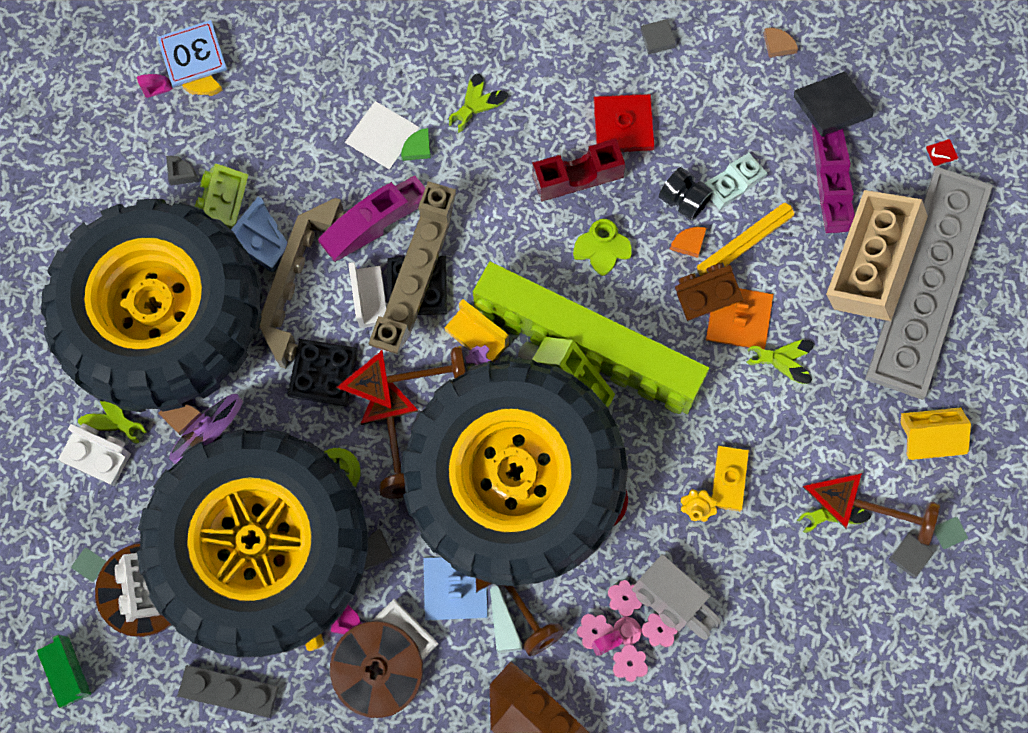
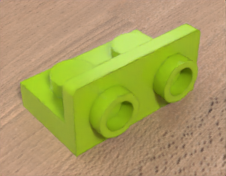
M215 163L209 171L205 170L202 176L200 187L204 188L202 198H197L195 207L203 209L209 217L221 220L231 230L237 223L249 174Z

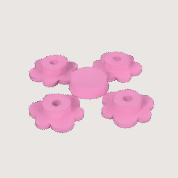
M623 580L619 583V586L612 585L608 589V596L611 599L610 608L618 610L624 617L620 618L613 628L610 624L606 623V618L603 615H598L595 618L591 614H586L581 619L582 626L577 629V635L583 638L582 644L585 648L593 649L592 644L595 640L614 631H620L624 639L623 645L625 646L621 652H616L613 656L615 662L613 673L619 678L625 677L628 682H634L637 677H643L648 672V666L644 662L646 659L645 653L642 651L637 652L636 648L632 645L640 639L641 633L646 638H649V643L652 646L661 644L663 647H670L674 643L673 635L678 631L675 628L668 627L660 619V615L654 613L648 616V622L642 628L635 619L629 617L634 612V609L638 610L641 608L642 603L637 599L636 593L632 591L635 584L630 585L628 581ZM592 630H596L597 634H593ZM627 662H630L632 666H628Z

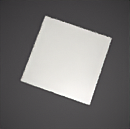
M375 101L345 143L390 169L401 154L407 138L416 132L419 127Z

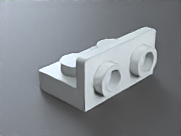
M82 423L80 428L70 424L68 430L72 432V435L58 460L114 486L131 455L123 448L125 443L112 436H108L107 440L97 436L98 430Z
M137 553L124 554L119 560V564L115 565V579L117 584H122L123 595L119 596L121 615H126V622H133L136 618L160 615L148 597L150 593L143 576L140 575Z

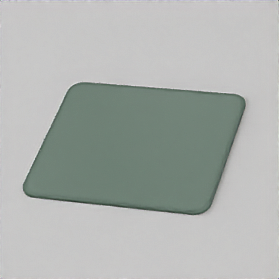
M958 517L951 518L935 526L934 533L943 549L968 539Z
M84 548L71 568L91 582H94L107 561L88 548Z

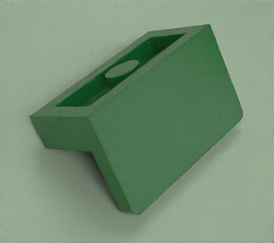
M58 634L52 637L53 643L36 651L57 705L63 709L92 694L69 637Z

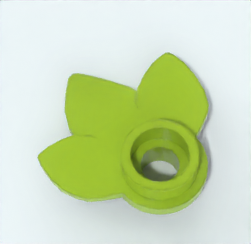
M608 219L595 221L588 233L582 234L577 238L573 248L574 260L590 259L593 269L601 276H605L613 269L616 258L628 260L631 258L632 247L628 238L619 234L615 223ZM605 230L609 233V236L601 238L598 233Z

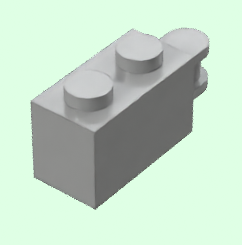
M663 554L632 588V591L636 593L637 599L642 604L653 608L660 615V619L664 624L675 628L678 632L686 625L697 636L707 640L711 635L710 630L713 627L717 628L721 624L720 618L704 604L710 595ZM695 613L703 619L701 622L693 616Z

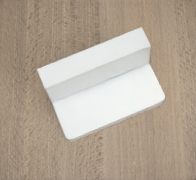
M355 262L348 263L357 322L360 328L373 327L378 316L383 317L387 308L381 267L374 266L357 269Z

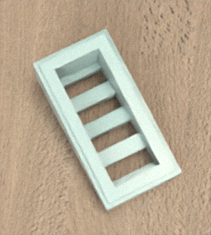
M498 586L491 587L490 593L497 652L521 651L522 643L501 590H499Z

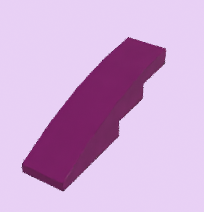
M812 124L818 190L825 232H849L855 217L852 204L854 193L849 175L851 163L844 131L841 129L821 136Z

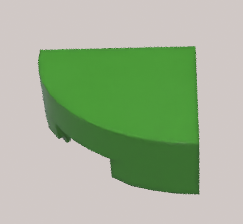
M428 128L418 130L407 138L401 152L402 161L431 158Z

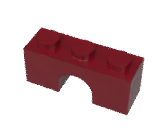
M616 138L588 146V152L575 160L562 161L561 155H557L532 163V177L541 202L624 178L625 161Z

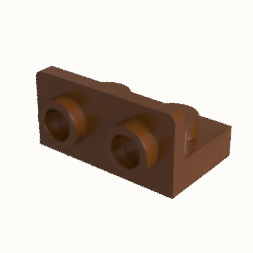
M723 262L707 268V274L696 278L695 273L678 279L679 284L675 286V291L687 322L743 301L731 265L724 267Z

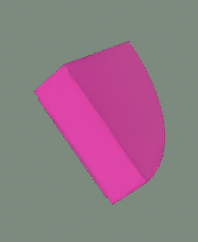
M160 74L136 76L138 84L147 98L173 89L170 79Z
M347 605L341 614L342 616L331 626V632L344 635L353 627L362 624L359 619L360 617H358L359 615Z
M614 631L595 640L592 648L596 656H601L623 644L624 639L620 631Z

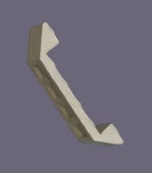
M427 182L418 207L419 221L384 316H378L368 343L369 346L398 354L410 337L449 229L456 189Z
M333 198L297 216L261 312L260 329L276 361L282 368L286 369L288 362L294 360L298 345L295 344L296 341L291 333L276 329V327L280 328L285 318L283 308L286 300L290 301L295 291L293 281L296 273L300 274L303 270L305 263L303 254L306 247L310 248L315 235L313 230L325 232L346 213L341 199Z

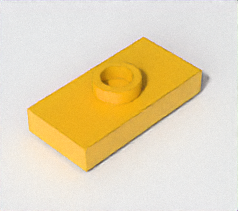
M718 446L711 496L717 500L716 508L742 511L749 450Z

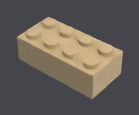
M864 190L826 294L834 310L886 321L892 320L928 217L922 199Z

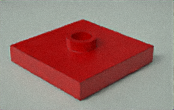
M651 94L594 97L596 144L616 138L621 152L654 151Z

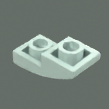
M747 153L730 163L724 172L704 184L714 190L710 200L720 210L760 182L768 173L750 153Z

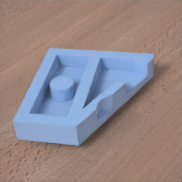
M257 197L231 230L235 233L252 260L274 272L281 262L287 241L266 209L262 198Z

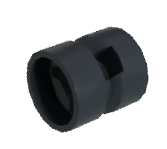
M679 167L666 181L658 196L671 207L677 205L678 212L688 220L693 221L706 207L714 194V190L702 181L695 183L694 176L683 167Z

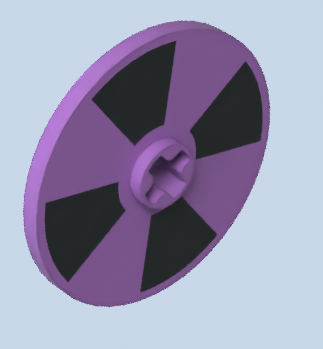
M231 394L206 410L178 439L170 452L169 459L176 464L184 456L183 452L202 441L204 445L212 443L235 418L242 406V398L238 394Z

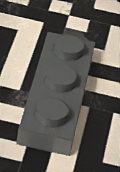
M186 665L177 697L271 718L279 687Z

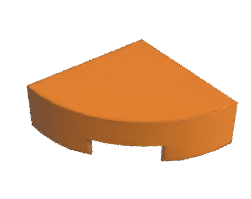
M692 227L680 232L674 238L670 250L698 258L706 228Z

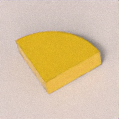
M211 75L182 84V87L192 95L213 96L223 91Z

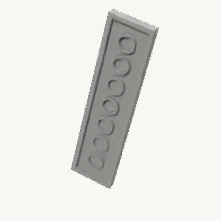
M937 166L934 169L923 201L928 217L892 320H884L865 380L921 400L926 397L993 185Z

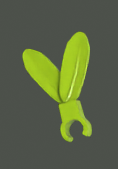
M100 401L107 415L86 414L78 419L80 425L83 423L98 431L120 430L136 444L139 443V440L136 436H132L133 432L141 430L144 434L147 433L140 423H133L126 419L122 409L106 401Z

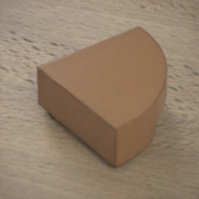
M777 28L764 29L763 34L769 58L797 53L798 46L788 33Z
M189 405L179 409L158 412L180 436L202 415L197 409Z

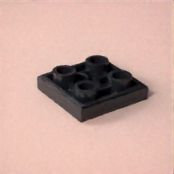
M846 72L794 90V99L821 136L873 117V108Z
M446 256L438 257L418 315L447 314ZM405 257L387 258L388 303Z
M299 339L287 393L288 398L347 407L350 393L336 387L354 373L358 348Z

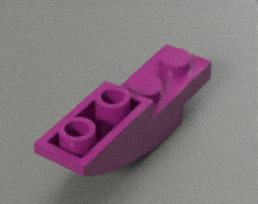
M415 175L396 186L392 182L384 185L342 215L318 238V242L332 260L337 262L381 237L385 227L417 210L425 190L424 185Z

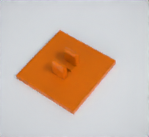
M739 288L743 301L710 313L706 340L747 348L759 346L765 349L773 294Z

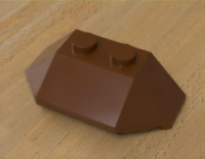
M511 661L489 685L490 720L493 733H590L541 686Z

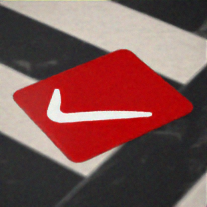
M950 139L926 146L934 166L958 159Z

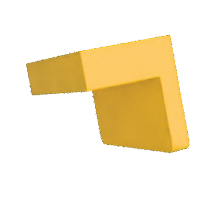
M462 299L459 302L460 310L444 327L445 331L469 350L476 346L482 347L486 345L490 349L486 357L495 362L509 346V335Z
M961 407L901 413V426L907 435L906 455L909 460L968 454L971 422Z

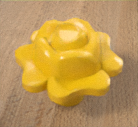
M692 489L688 495L681 498V503L683 504L681 511L686 513L692 521L701 520L706 522L710 516L717 513L715 507L717 500L710 497L705 490L696 491Z

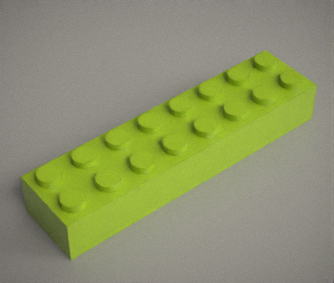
M489 261L473 290L475 309L492 322L496 320L504 324L503 327L508 332L515 335L522 333L531 337L530 341L537 346L541 345L545 337L574 340L599 373L602 372L610 376V380L620 387L626 388L628 385L637 389L638 395L647 400L653 401L655 398L665 403V408L673 413L681 414L683 412L688 415L708 373L709 367Z

